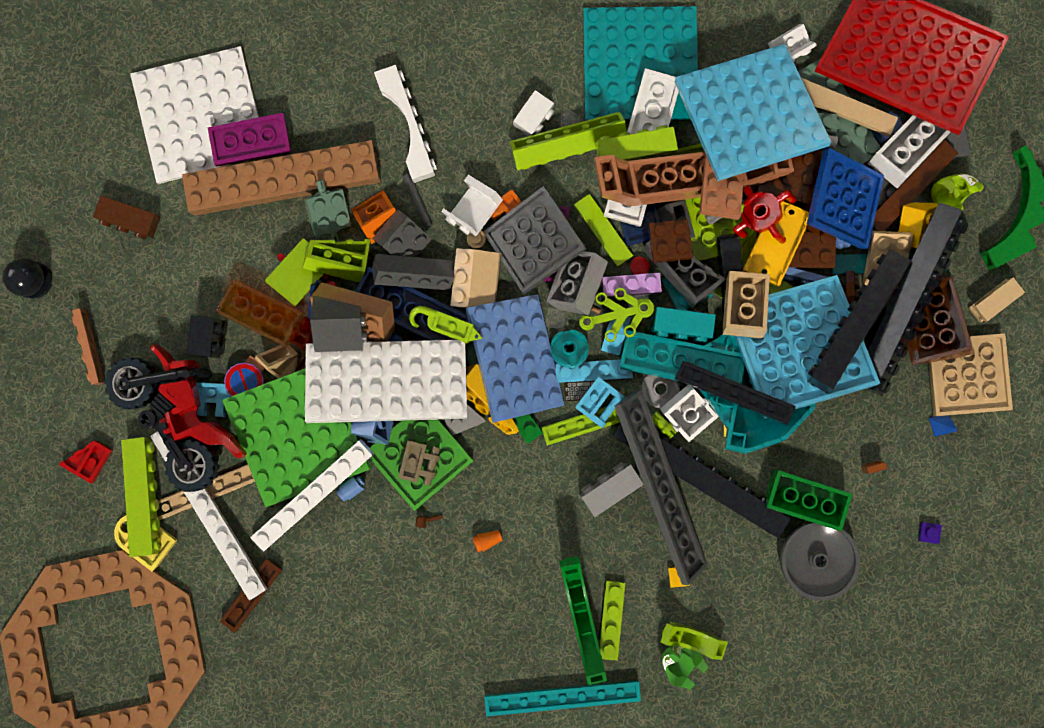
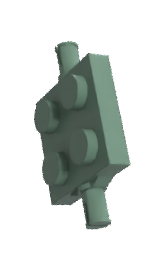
M324 179L316 181L319 192L311 197L304 198L313 235L317 237L329 234L331 240L339 242L337 232L351 226L343 189L326 190Z

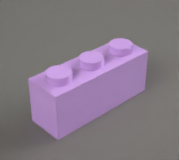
M660 273L602 277L601 291L607 295V298H615L614 293L617 288H624L626 293L631 296L660 294L662 292ZM618 291L617 296L623 297L624 292Z

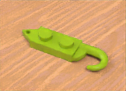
M417 306L409 314L410 323L416 328H419V325L415 322V315L422 313L428 316V327L433 331L464 343L483 339L474 324L426 306Z

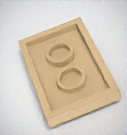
M872 231L862 285L868 284L869 280L866 278L872 269L876 270L879 266L876 262L882 253L886 255L892 249L906 258L909 257L913 238L911 232ZM903 276L901 277L900 281H899L898 284L896 285L895 289H898V287H899V285H900V283H901V281H902V279H903Z

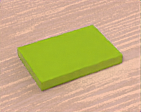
M304 238L265 279L267 284L295 307L310 291V285L315 283L316 280H320L324 275L323 273L303 268L305 253L309 242Z

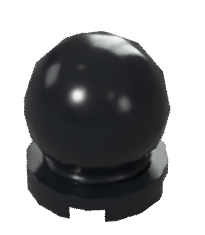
M22 258L13 260L6 265L3 270L2 281L7 290L16 296L35 299L41 298L48 293L52 286V274L49 268L41 262Z

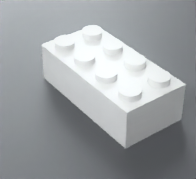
M912 115L873 156L868 164L878 173L884 175V178L893 186L898 188L948 136L950 131Z

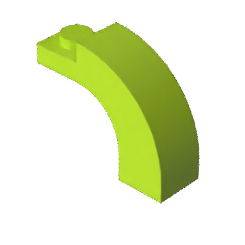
M676 622L666 623L661 643L665 645L684 647L716 660L723 659L728 644L727 640L711 633Z

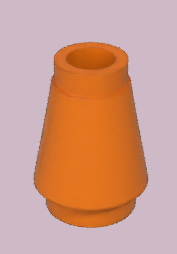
M499 530L476 534L472 538L477 552H484L502 541Z

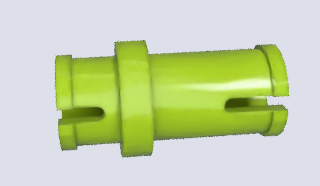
M658 411L652 416L654 424L661 430L660 433L662 435L665 434L668 439H671L677 433L672 427L673 424L669 423Z

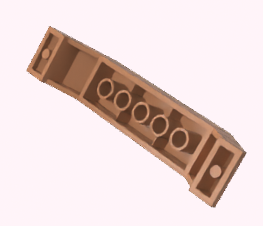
M705 152L634 161L617 158L615 154L595 157L594 162L601 197L630 207L700 198ZM790 158L744 173L743 188L747 185L753 188L792 173L794 171L792 159Z

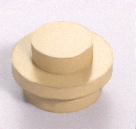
M482 231L476 237L469 233L467 235V242L472 248H481L486 242V236Z

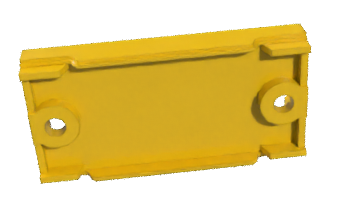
M784 201L781 202L783 217L775 226L786 237V242L783 244L779 243L773 238L769 230L759 233L742 270L748 273L762 274V270L766 269L767 274H770L769 283L780 286L806 230L809 215L808 211ZM789 210H793L794 214L790 215Z

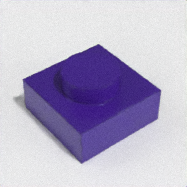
M921 522L918 541L939 544L942 525Z

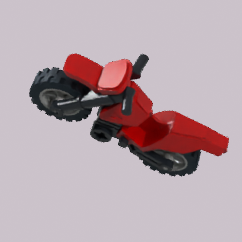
M152 344L150 349L161 360L164 367L163 372L156 373L155 367L149 365L150 362L141 358L120 359L118 363H113L111 369L106 373L107 379L104 381V384H106L105 392L109 394V400L115 402L114 405L123 409H139L149 404L150 410L142 411L138 416V422L143 428H154L159 432L163 443L169 450L166 455L167 461L164 463V467H166L165 474L169 477L168 481L174 484L176 489H182L184 492H195L206 489L207 486L213 484V480L218 476L217 471L220 470V464H218L219 456L215 454L216 450L209 445H224L236 458H243L247 455V452L234 438L235 436L215 421L204 423L199 420L197 410L201 406V402L193 377L210 378L212 373L202 368H195L200 367V363L197 360L175 361L165 348L158 344ZM132 369L138 371L135 377H133ZM128 389L127 395L124 393L123 390ZM133 389L138 395L132 398ZM184 471L188 472L187 477L183 474ZM193 471L197 475L198 479L191 480Z

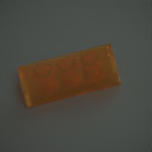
M234 278L215 313L284 347H287L292 342L303 320V312Z

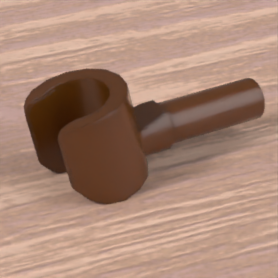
M442 514L430 517L418 516L416 518V527L426 528V521L442 519Z

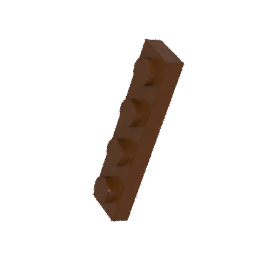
M267 558L257 572L269 589L283 569ZM267 590L250 601L244 591H242L220 622L236 633Z

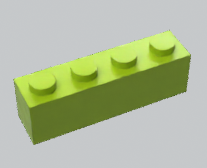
M667 125L659 126L656 130L652 131L641 129L636 134L625 132L614 138L603 136L595 144L597 157L615 154V157L626 161L672 155L678 150L674 127H668Z

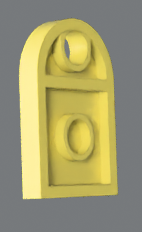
M125 515L116 524L114 536L119 547L129 554L128 532H125L122 527L123 523L127 521ZM162 527L158 530L162 543L160 554L133 557L151 572L156 570L178 540Z

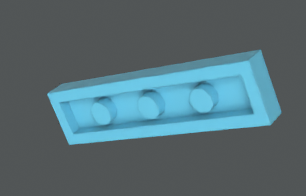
M621 360L583 362L574 369L555 364L558 383L594 381L597 377H600L602 380L633 378V371L619 369Z

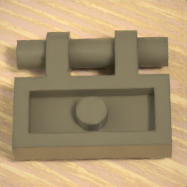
M408 440L398 478L417 483L420 475L425 477L423 484L431 486L432 479L436 475V472H434L436 463L440 459V447L433 446L431 453L425 452L427 444ZM423 459L429 460L427 470L421 469Z

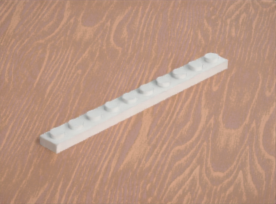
M156 432L150 437L163 459L167 461L166 455L169 450L163 443L159 432ZM184 471L183 474L187 477L188 472ZM193 471L191 480L198 479L197 475ZM207 488L195 492H184L249 601L266 591L268 588Z

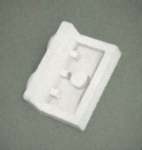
M804 24L795 26L768 43L770 48L785 44L793 62H795L797 57L809 54L811 49L816 46L815 42L810 41Z

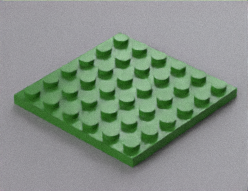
M306 368L222 400L238 441L247 452L245 458L265 507L296 497L360 440L359 437L351 433L352 422H305ZM369 460L365 461L347 478L370 470Z

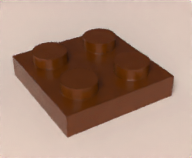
M688 219L649 223L653 263L693 258Z

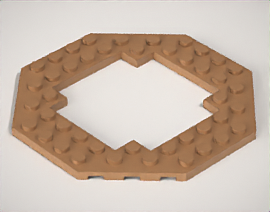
M124 550L45 566L0 634L13 711L36 728H168L206 671L191 594L175 585V583L155 571L151 572L135 558L129 557V554ZM129 588L132 607L146 604L152 605L166 679L147 684L151 702L77 718L74 699L54 702L40 627L59 623L55 604Z

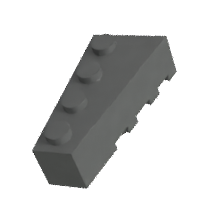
M649 241L646 243L643 251L653 262ZM695 256L687 260L654 263L692 309L721 287L726 280L721 275L719 276L713 272L710 267L699 262Z

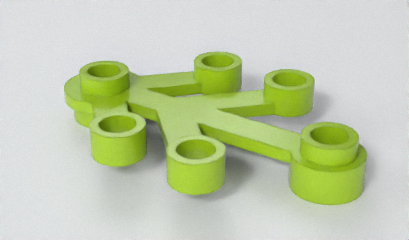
M617 288L614 293L615 298L624 300L633 306L625 309L607 298L605 293L600 292L596 295V302L599 305H605L614 312L594 317L583 315L580 318L579 324L583 330L590 331L594 328L595 324L616 320L612 328L605 333L606 341L614 342L626 318L635 315L631 324L624 328L625 336L631 338L635 335L636 328L642 318L652 315L654 311L653 303L646 298L637 300L627 294L624 288ZM623 291L624 296L618 297L617 292ZM601 295L605 297L603 302L598 301V297ZM647 305L648 309L647 311H642L640 307ZM590 319V325H584V320ZM628 328L633 329L634 332L632 335H628L626 333V330ZM608 333L615 335L612 340L607 338Z

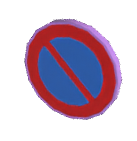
M239 363L228 370L224 384L228 394L234 396L263 385L264 381L263 375L257 367L249 363Z

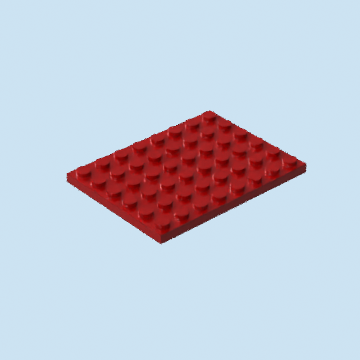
M852 0L821 57L815 72L959 135L1009 36L924 0Z

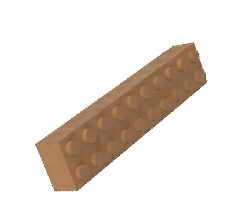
M372 140L182 174L188 212L195 216L313 195L319 192L316 181L324 179L326 190L330 191L338 188L347 189L381 182L375 145Z

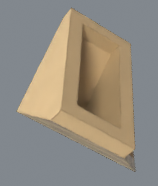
M288 343L255 355V359L267 371L279 379L295 372L299 354Z

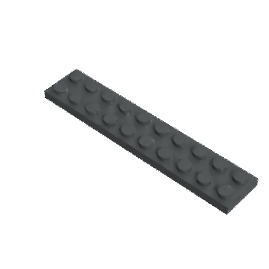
M637 390L618 402L614 407L676 567L677 574L682 585H689L707 567V563L642 390Z

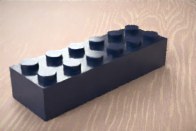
M367 267L355 291L391 301L394 323L430 341L457 339L431 330L428 327V316L422 313H417L414 318L419 328L412 326L409 314L417 306H426L469 322L466 314L411 287L374 285L373 271L370 267Z

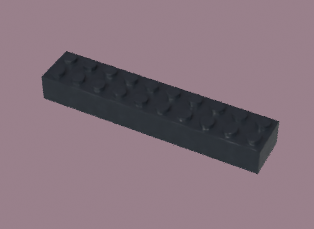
M943 203L938 204L868 349L880 384L865 390L881 397L889 391L891 386L890 380L892 376L897 374L900 367L898 363L901 358L906 356L908 351L907 345L910 340L914 339L917 332L915 328L918 323L923 321L925 316L924 310L927 305L931 304L934 297L932 293L935 287L938 288L942 281L941 275L944 270L948 269L951 263L949 258L952 252H956L958 249L960 235L965 234L968 228L963 210Z

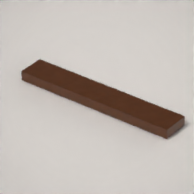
M946 140L942 141L876 210L872 228L874 231H885L902 213L903 206L912 203L957 156L958 152Z

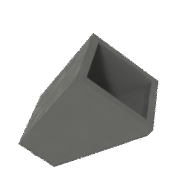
M313 296L310 323L314 351H363L364 342H367V330H363V326H366L365 314H361V306Z

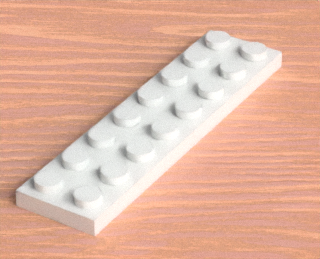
M645 68L627 132L636 134L641 129L652 131L663 125L669 127L679 92L674 82V76ZM608 199L603 217L640 227L647 204L630 207Z

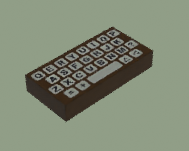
M594 381L564 382L565 401H580Z

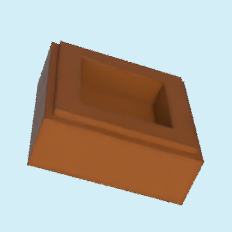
M875 461L861 466L863 473L866 474L887 469L886 462Z

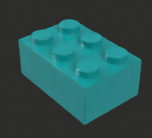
M656 307L652 313L650 333L664 338L670 335L673 336L674 340L680 341L692 338V342L695 343L707 342L708 339L713 338L716 315Z

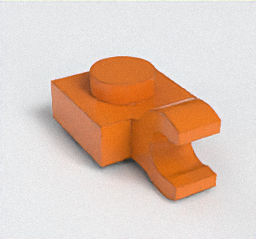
M510 190L501 197L503 201L491 216L493 221H496L504 213L507 214L522 203L513 190Z

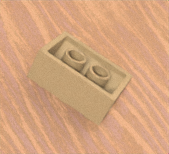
M456 248L455 278L453 280L451 306L466 309L496 302L500 253Z

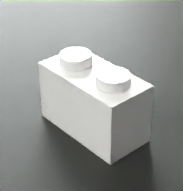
M535 90L514 119L513 126L527 136L540 133L544 127L542 124L545 119L549 120L555 112L553 110L554 103Z

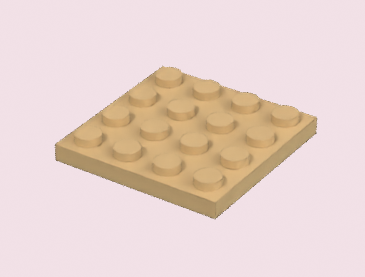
M1005 334L970 336L975 354L928 363L933 416L1013 410Z

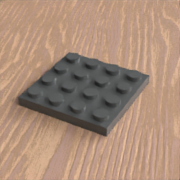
M545 186L541 187L483 231L496 253L501 254V261L524 294L587 249Z

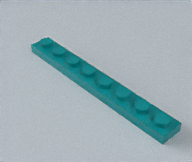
M631 680L484 695L486 716L639 702L641 701L639 681Z

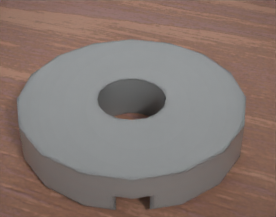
M647 375L641 386L646 402L656 408H661L680 392L678 381L653 375ZM659 383L664 384L666 387V391L662 395L655 391V387Z

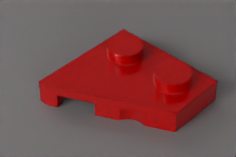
M94 440L67 460L60 462L59 466L91 484L95 482L113 449Z

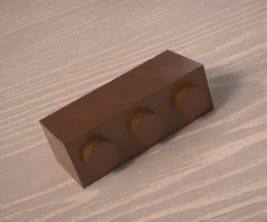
M101 195L93 215L94 218L99 220L101 225L110 227L111 224L117 226L116 230L128 233L129 230L135 232L134 236L145 240L147 236L154 237L161 218L154 213Z

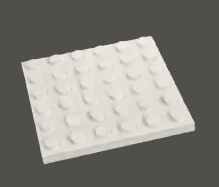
M241 46L130 74L156 183L161 184L181 179L182 174L253 161L248 160L216 167L207 128L259 117Z

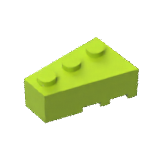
M351 239L345 242L310 240L305 253L303 268L360 283L366 269L370 239H365L364 241H353Z

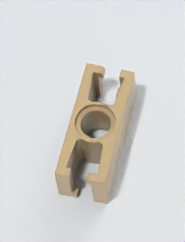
M1014 277L1009 280L1005 279L968 308L979 323L987 322L1023 295L1025 291Z

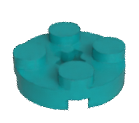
M577 330L561 331L552 339L551 356L560 366L574 369L587 359L589 345L586 337ZM573 345L574 351L567 352L565 346L570 347Z

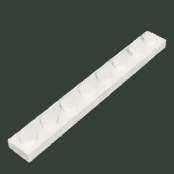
M361 439L357 441L250 538L264 552L367 461L374 452Z

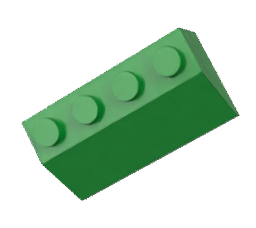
M772 469L767 486L766 508L842 532L853 494Z

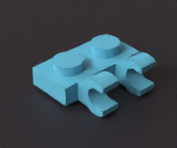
M196 383L201 402L197 415L207 416V403H216L215 416L226 417V409L222 400L231 396L225 389V384Z

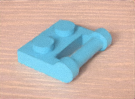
M597 377L575 408L603 428L606 425L605 421L615 409L614 405L626 397L600 377ZM612 394L614 398L600 417L595 416L594 414L608 395Z

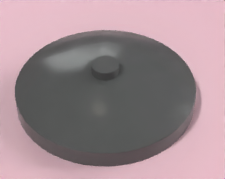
M809 522L796 528L787 537L781 550L780 564L784 578L796 592L812 600L824 601L839 597L853 585L859 572L860 557L854 540L846 531L842 529L841 532Z

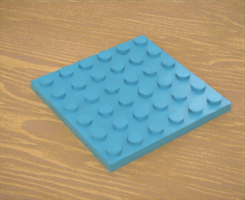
M785 44L675 77L674 82L717 181L819 150L831 144V140Z
M837 275L769 294L767 332L763 338L735 336L755 390L796 406L795 409L880 384L864 341H862L841 378L829 394L807 382L810 378L809 370L813 364L818 365L821 360L818 358L823 348L828 349L831 344L828 342L833 332L837 333L839 331L838 323L843 316L847 317L850 313L847 310L849 303Z

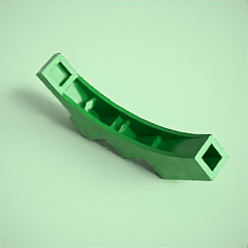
M1027 145L1012 152L1022 176V198L1017 216L1006 234L992 247L980 253L988 270L997 268L1037 248L1035 238L1028 230L1044 222V208L1040 204V202L1044 201V177L1042 176L1041 168L1037 166L1033 158L1032 151L1028 149Z
M567 557L564 560H560L559 564L587 684L592 685L607 681L606 672L591 615L579 557Z

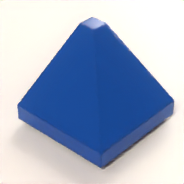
M949 415L928 418L935 437L957 431Z

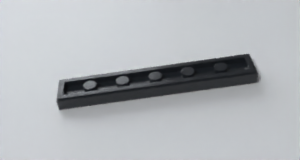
M682 361L675 380L787 426L796 408L792 404L686 361Z

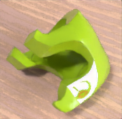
M964 173L954 174L940 179L933 185L931 198L934 203H943L963 210L962 204L964 200L975 192H981L984 185L971 175Z

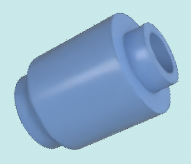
M360 475L351 476L338 485V488L335 489L336 493L344 502L347 499L351 500L365 489V481Z

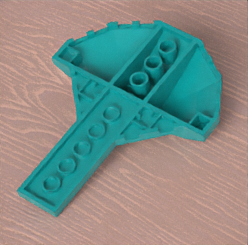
M627 330L628 335H632L634 332ZM636 332L633 337H626L619 369L675 380L682 361H686L754 389L735 336L720 335L719 338L704 346ZM700 390L727 428L724 449L744 454L786 441L815 410L816 405L815 403L795 409L787 426Z

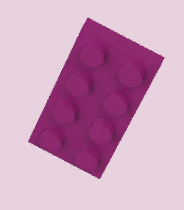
M284 113L207 127L214 165L216 167L292 152Z

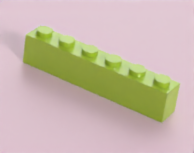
M620 112L512 140L510 141V146L517 170L528 169L535 165H543L550 161L562 160L572 155H580L587 151L596 150L595 144L600 137L611 136V138H614L626 132L625 120Z
M146 437L121 440L129 557L160 554L162 543L158 534L160 521L157 518L159 503L155 492L157 491V481L154 478V472L156 471V463L153 460L154 443L151 441V438Z

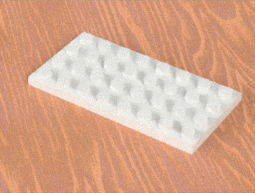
M462 341L364 342L363 351L315 352L314 344H306V423L467 419L465 343Z

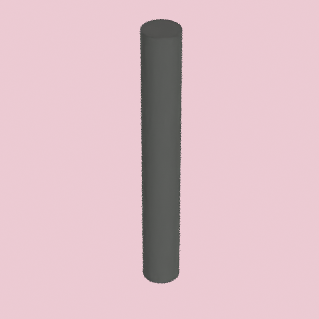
M410 174L403 175V179L425 228L432 226Z

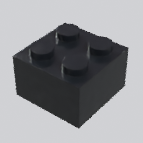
M191 315L186 354L220 358L225 351V344L222 343L223 336L227 333L225 321L213 317Z

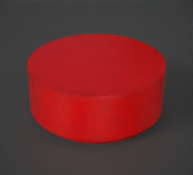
M636 257L630 263V271L633 275L646 274L649 270V262L643 257Z

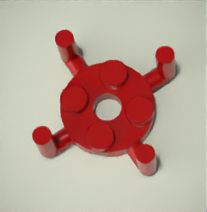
M745 186L743 191L748 198L743 205L742 221L733 227V231L741 238H745L747 232L744 229L747 226L758 233L769 230L773 238L779 243H785L786 237L779 232L775 225L783 217L781 202L787 200L793 204L797 200L796 197L789 190H785L775 197L771 193H756L750 186ZM765 207V214L762 216H757V211L760 208Z

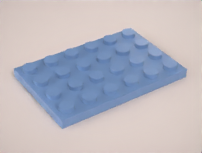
M538 294L466 308L469 323L474 324L476 330L483 337V339L473 342L492 423L564 406Z

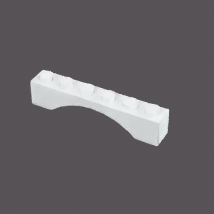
M396 65L374 72L382 95L399 107L408 122L410 148L406 164L413 182L416 183L435 176L433 170L437 168L433 158L429 160L427 153L431 151L427 141L423 142L421 135L424 132L421 123L417 124L414 118L418 115L415 106H410L408 100L412 98L408 87L405 89L402 82L405 81L402 70L398 71Z

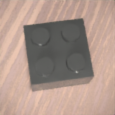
M398 209L372 238L390 255L417 257L431 241V238Z

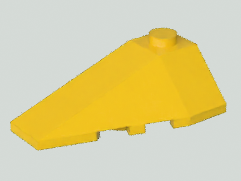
M479 365L468 366L466 368L467 399L475 404V411L485 415L488 414V420L492 423ZM512 418L492 423L507 435L516 434L519 431Z

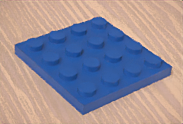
M825 148L821 158L807 224L860 249H868L884 175L831 148Z

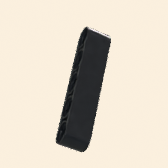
M736 233L717 236L719 274L726 279L729 271L742 272L740 240ZM725 280V282L723 283V285L721 286L722 297H724V300H723V298H722L723 317H724V304H725L726 280Z

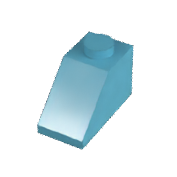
M631 317L626 318L614 342H608L604 338L602 351L620 356L626 337L624 328L630 325ZM616 320L609 321L607 331L612 328ZM608 333L607 338L612 340L615 335Z

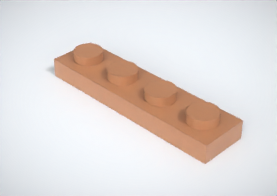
M81 308L72 310L74 315L72 316V321L78 331L77 340L83 351L82 360L88 370L86 372L87 379L91 382V385L104 384L105 379L88 312L86 309Z

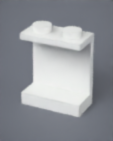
M468 175L464 181L470 188L451 213L444 208L441 212L446 216L445 220L452 226L457 224L466 235L471 233L476 237L503 199L496 191Z

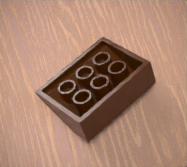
M952 276L942 278L940 286L938 288L935 287L932 293L934 297L931 304L927 305L924 310L925 316L923 321L918 323L915 328L917 332L914 339L910 340L907 345L912 365L950 360L975 354L954 279Z

